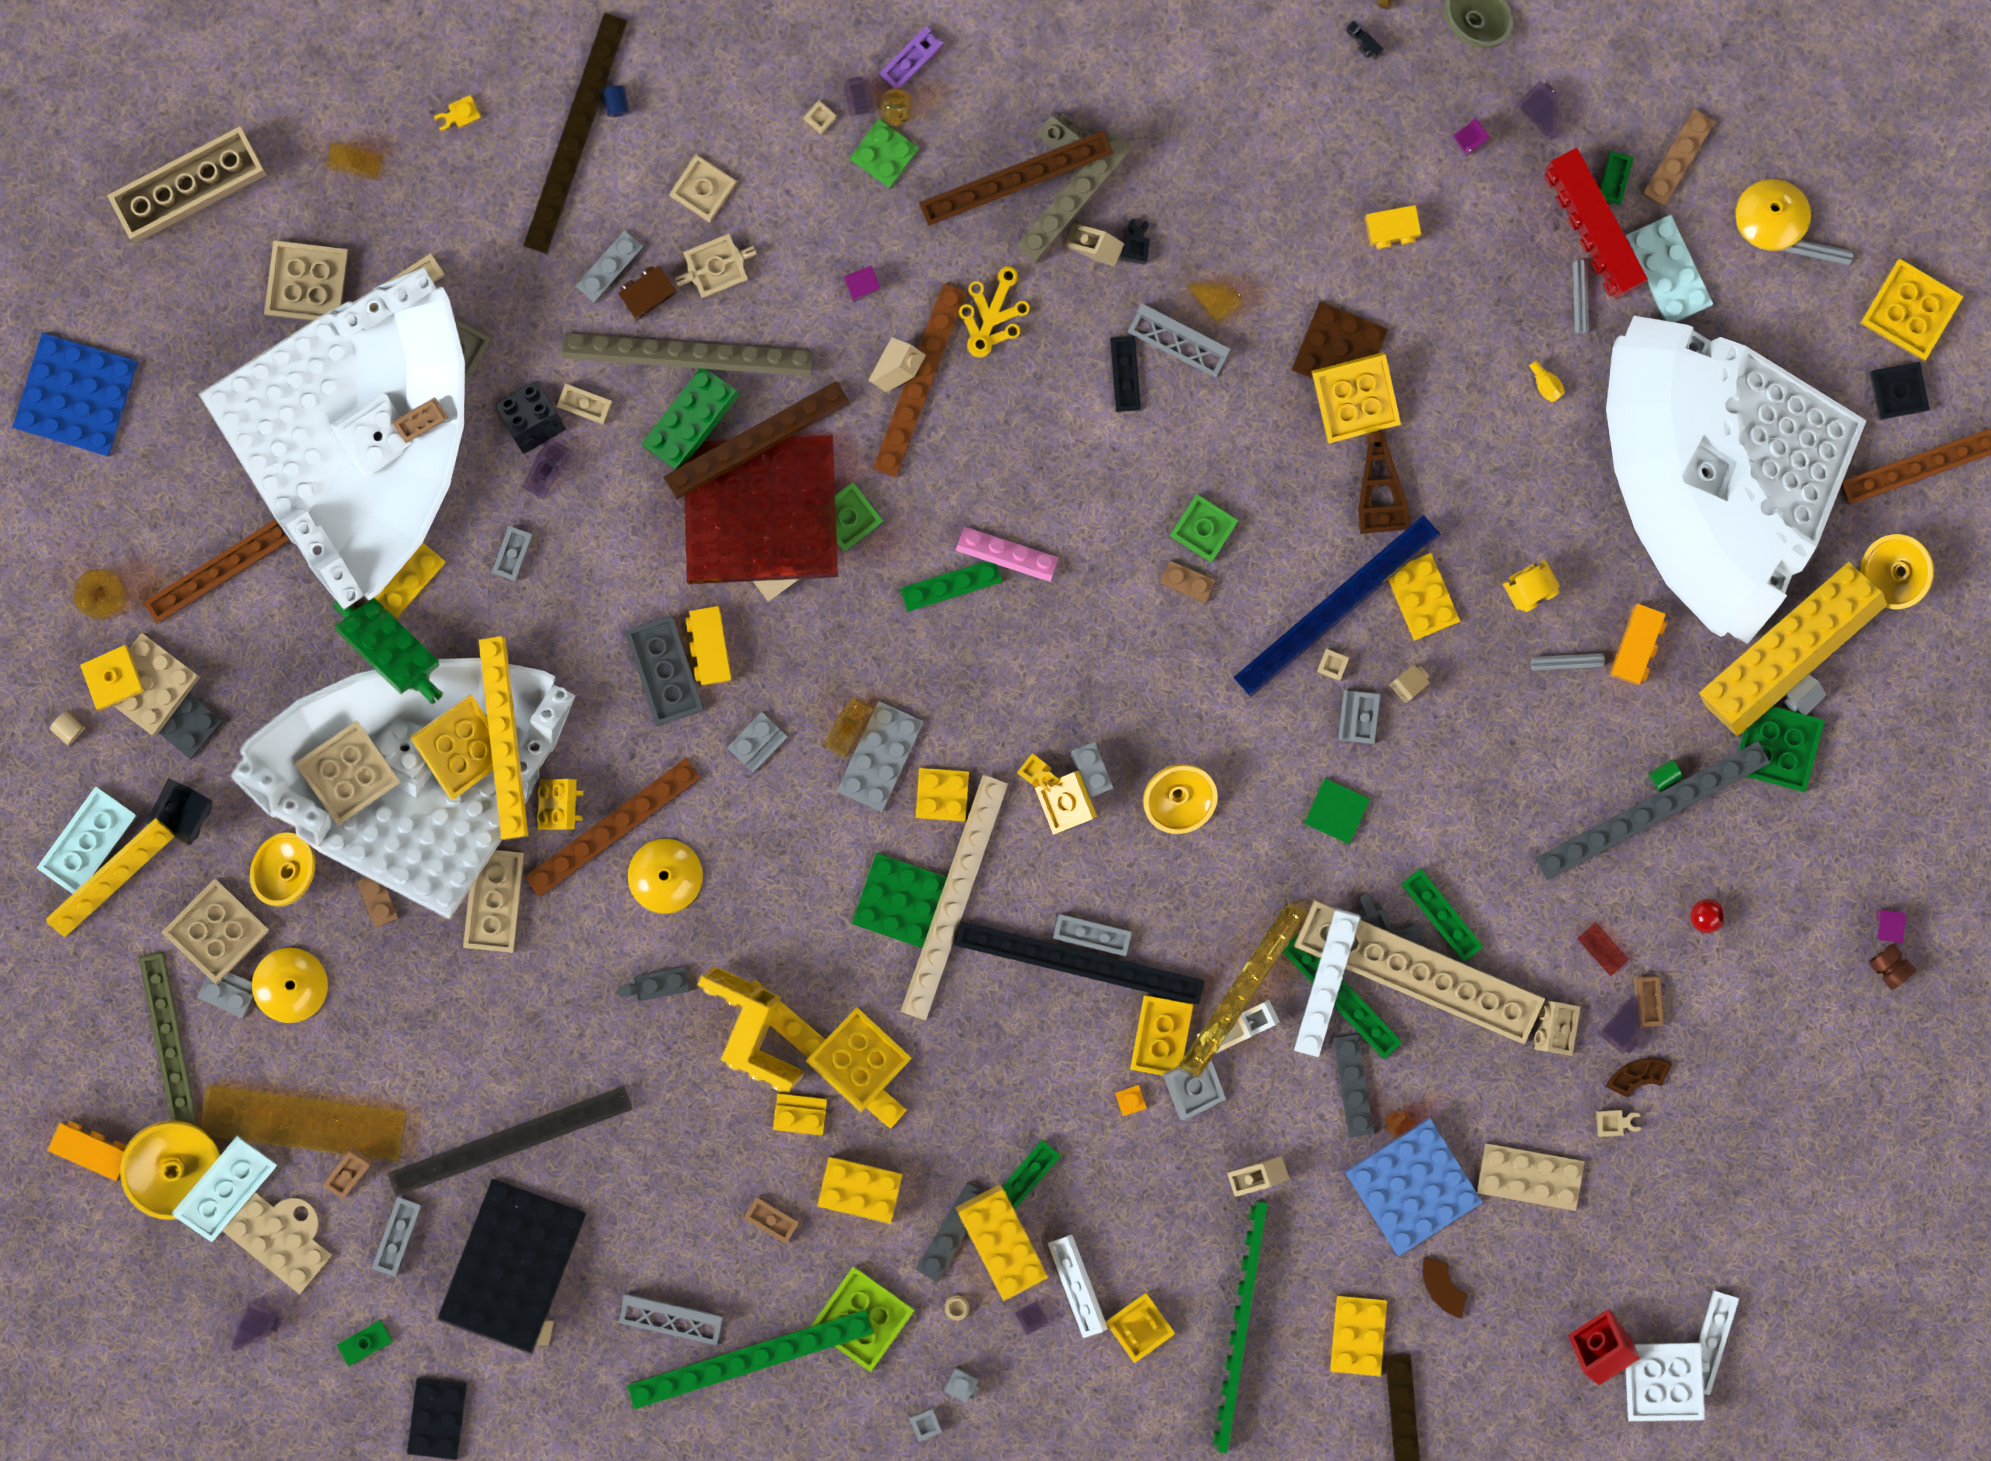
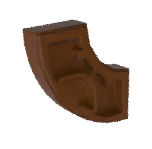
M1654 1058L1632 1061L1618 1069L1610 1077L1605 1087L1628 1098L1641 1085L1655 1084L1662 1086L1672 1063Z
M1424 1257L1422 1273L1429 1295L1441 1309L1462 1319L1467 1294L1458 1290L1451 1282L1448 1274L1449 1263Z

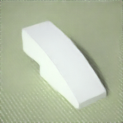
M1267 1000L1197 1034V1037L1205 1053L1212 1056L1275 1026L1280 1021L1270 1000Z

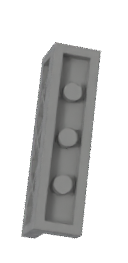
M1141 304L1137 315L1127 332L1214 378L1217 377L1230 352V348L1144 304ZM1140 318L1151 323L1153 332L1143 335L1135 331ZM1154 324L1162 329L1156 331ZM1168 331L1173 334L1175 343L1164 346L1160 344L1157 334ZM1154 335L1156 341L1149 338V336ZM1176 336L1184 339V341L1178 342ZM1188 342L1195 345L1197 355L1191 357L1182 355L1179 345ZM1176 346L1178 352H1176V351H1174V350H1172V349H1170V348ZM1199 348H1201V349H1203V350H1205V351H1207V352H1204V353H1201V354H1200ZM1213 354L1220 358L1214 371L1204 366L1202 356ZM1199 358L1200 364L1192 359Z
M628 1293L624 1294L619 1323L717 1345L724 1315ZM628 1306L640 1308L644 1315L636 1321L625 1319ZM654 1312L662 1313L668 1322L660 1327L654 1326L648 1316ZM646 1318L649 1324L641 1323L640 1321ZM678 1318L688 1319L693 1327L686 1332H680L675 1327L673 1321ZM704 1323L716 1326L713 1339L703 1337L697 1327ZM670 1324L674 1330L664 1327ZM695 1329L698 1335H693L689 1333Z

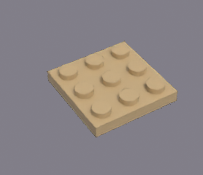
M273 241L264 315L314 321L323 314L342 305L349 250Z
M141 633L129 648L144 692L113 706L149 734L156 737L200 679V676Z
M355 721L294 763L338 826L401 783L358 721Z
M214 879L161 933L217 985L264 938L269 929L222 884Z

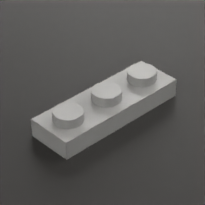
M624 230L575 287L595 303L644 247Z
M1059 914L1053 939L1126 956L1132 932Z
M397 1197L372 1269L394 1277L397 1276L419 1216L421 1204Z

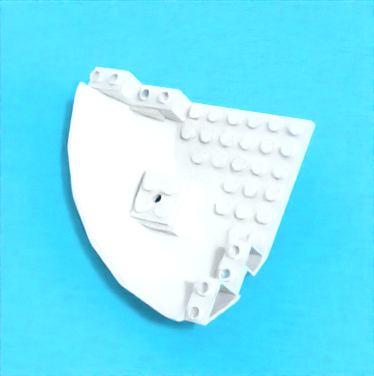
M420 268L373 288L371 292L355 302L348 301L323 314L199 393L202 401L276 521L291 542L298 546L308 562V566L343 609L363 596L370 600L385 588L423 543L450 487L464 428L465 360L449 297L443 287L436 289L425 268ZM371 303L377 305V309L374 312H371L369 309ZM436 397L449 418L405 443L392 422L429 399ZM377 431L382 435L379 441H375L373 438L374 433ZM316 545L320 547L318 554L313 553V547Z
M1633 316L1626 335L1617 337L1613 346L1606 413L1614 470L1634 529L1667 586L1707 628L1720 637L1725 636L1728 632L1735 638L1748 644L1786 598L1785 592L1792 575L1803 570L1815 551L1867 420L1747 346L1722 337L1710 341L1693 331L1694 327L1686 324ZM1689 345L1693 347V351L1689 349ZM1702 469L1707 471V477H1704L1702 474ZM1771 578L1774 580V585L1770 582Z
M481 658L438 659L439 667L431 672L429 680L443 692V695L438 701L433 698L436 701L434 704H431L419 691L414 689H408L400 695L376 670H370L354 674L297 700L246 741L240 750L244 758L238 764L231 777L266 813L273 818L276 816L295 826L296 835L320 853L448 919L452 917L502 841L494 771L454 800H450L410 739L411 736L468 695H473L487 717ZM509 664L526 805L540 778V767L550 752H553L575 695L564 688L554 685L555 676L545 671ZM355 721H358L401 783L338 826L294 763ZM404 745L410 748L406 752L400 750ZM536 746L539 750L532 751L531 748ZM289 804L295 805L292 809H288L286 806Z

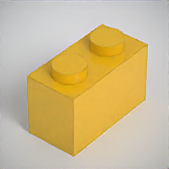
M1416 205L1370 213L1365 216L1370 247L1377 246V250L1392 247L1391 243L1401 241V245L1413 244L1416 242V238L1421 236Z

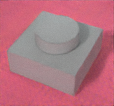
M933 1408L909 1417L919 1442L942 1433Z

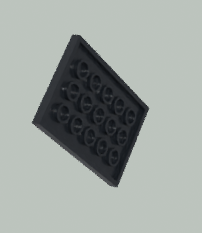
M492 1179L439 1311L437 1321L532 1355L582 1228L586 1213Z

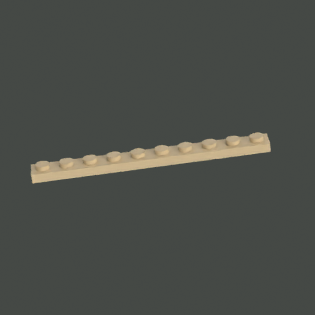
M986 775L982 776L900 1012L923 1020L927 1019L1008 783Z

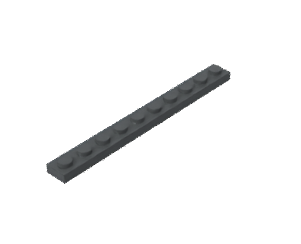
M1759 741L1535 859L1546 880H1549L1770 764Z

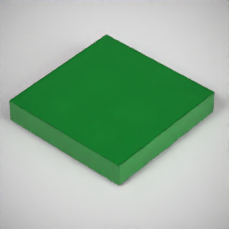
M1324 778L1304 824L1350 845L1370 799Z

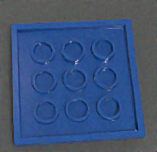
M42 333L12 428L109 457L138 361Z

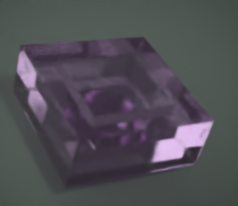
M1038 1301L1015 1312L1026 1335L1049 1324Z

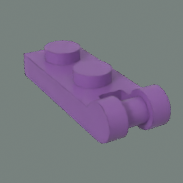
M928 25L879 73L896 92L946 43L940 37L937 38ZM924 40L931 45L927 50L921 45Z

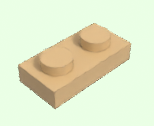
M565 384L556 407L604 425L612 401Z

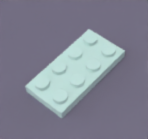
M1671 215L1625 236L1648 278L1646 282L1665 321L1678 322L1713 305Z
M95 787L40 862L37 869L73 894L101 868L138 815L99 787Z
M237 1136L172 1213L174 1217L213 1242L276 1168L277 1164Z

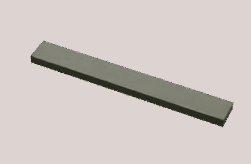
M165 952L139 957L170 1119L187 1122L199 1127Z

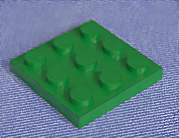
M1772 706L1742 732L1738 751L1759 741L1770 764L1745 777L1806 793L1825 720Z
M876 853L852 924L923 948L947 877Z

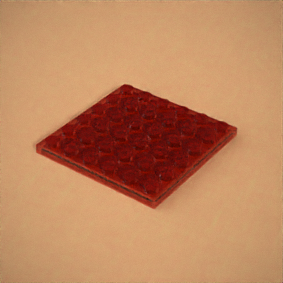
M833 435L789 437L685 495L687 584L838 577ZM728 440L704 441L687 463Z

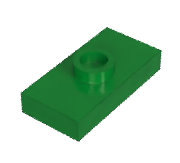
M1609 151L1599 188L1607 203L1618 206L1622 205L1634 157Z
M379 1320L336 1345L349 1367L392 1343L393 1340L382 1320Z

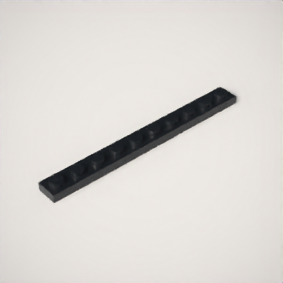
M962 921L955 946L1197 1005L1200 1003L1205 980Z

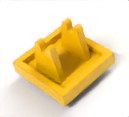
M577 779L540 780L538 788V830H575V821L583 820V816L575 815L576 796L584 795V791L576 790Z
M1146 1292L1105 1321L1134 1363L1175 1335L1173 1329Z

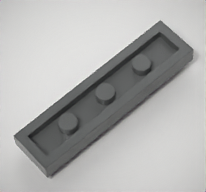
M1358 1034L1332 1038L1348 1136L1351 1138L1374 1134Z
M966 1183L916 1267L917 1271L936 1282L939 1280L967 1233L955 1207L982 1194L981 1190Z

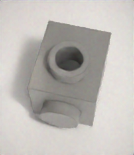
M1808 674L1785 695L1786 700L1784 702L1792 711L1798 710L1806 716L1827 695L1820 682Z
M955 1367L944 1392L967 1403L969 1398L974 1400L980 1388L977 1385L978 1378Z

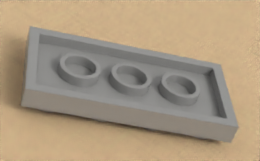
M878 701L837 792L883 812L924 721Z

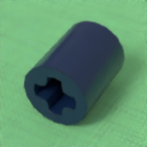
M618 85L603 89L608 117L614 118L630 114L625 86Z

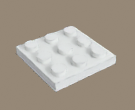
M1702 1343L1634 1344L1640 1359L1626 1368L1628 1421L1705 1420Z

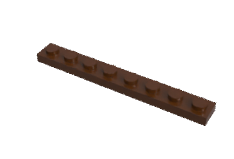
M1102 130L923 200L919 204L929 226L1099 160L1114 152L1105 130Z
M835 381L663 476L664 481L675 499L678 500L849 405V399L838 382Z

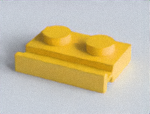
M777 1093L773 1130L823 1136L827 1099Z

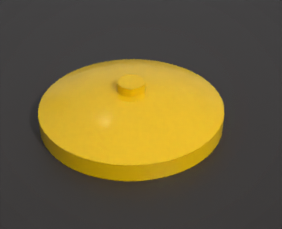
M169 1120L149 1125L138 1132L124 1150L120 1165L123 1190L131 1203L143 1213L158 1219L177 1220L172 1212L221 1156L219 1149L204 1130L193 1124Z

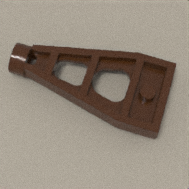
M1386 432L1367 433L1366 440L1368 446L1358 505L1360 534L1410 530L1408 502L1387 445ZM1376 443L1382 444L1380 447L1373 446V444ZM1383 460L1386 463L1387 479L1374 480L1372 478V464L1374 461ZM1377 485L1388 486L1394 498L1393 504L1386 507H1374L1371 504L1374 487Z

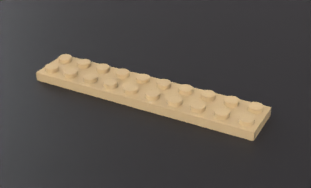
M1314 900L1294 947L1321 958L1335 908ZM1359 919L1346 963V969L1525 1045L1544 1003V997Z

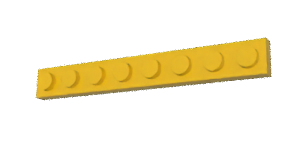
M506 637L479 640L501 839L527 837L529 835Z
M756 979L753 980L752 983H754V984H756V985H758V986H760V987L766 989V988H765L761 983H759ZM780 1001L770 1026L809 1058L825 1039ZM882 1090L866 1107L890 1129L907 1111L885 1090Z

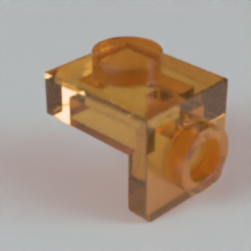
M1399 1108L1397 1111L1393 1110L1384 1120L1386 1124L1383 1127L1397 1138L1418 1125V1123Z

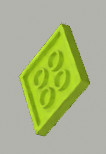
M853 1266L811 1326L867 1309L874 1334L835 1347L871 1372L915 1309Z

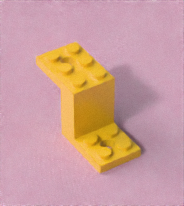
M714 965L701 976L698 986L704 988L703 991L707 994L719 995L725 998L726 1002L733 1006H743L721 1061L726 1062V1065L733 1070L741 1069L749 1073V1076L754 1080H764L772 1084V1087L778 1091L790 1092L802 1079L805 1071L760 1050L782 997Z

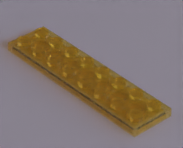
M206 1085L200 1128L212 1137L235 1139L239 1136L249 1142L346 1154L352 1146L368 1158L400 1162L407 1111Z

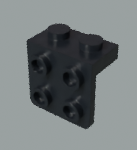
M538 381L527 385L496 404L497 410L523 454L566 430Z
M168 778L146 823L150 824L157 818L173 832L175 838L191 845L198 838L200 828L205 818L211 812L213 801L199 792Z

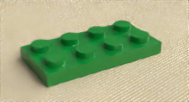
M699 369L641 445L674 470L682 467L690 460L739 397L740 393L709 370Z

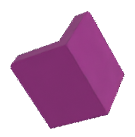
M1476 118L1453 135V138L1466 156L1483 146L1490 138Z
M872 265L844 276L853 303L863 299L862 296L880 289Z
M1877 910L1876 920L1879 921L1877 939L1880 941L1903 943L1906 913Z

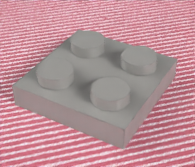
M1203 1053L1163 1074L1180 1120H1186L1226 1100L1210 1055L1207 1053Z

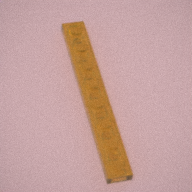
M1288 902L1286 903L1178 1065V1068L1184 1073L1199 1078L1205 1071L1222 1042L1233 1029L1234 1024L1246 1009L1248 1003L1260 988L1284 949L1288 946L1295 932L1302 925L1303 920L1308 914L1305 909Z

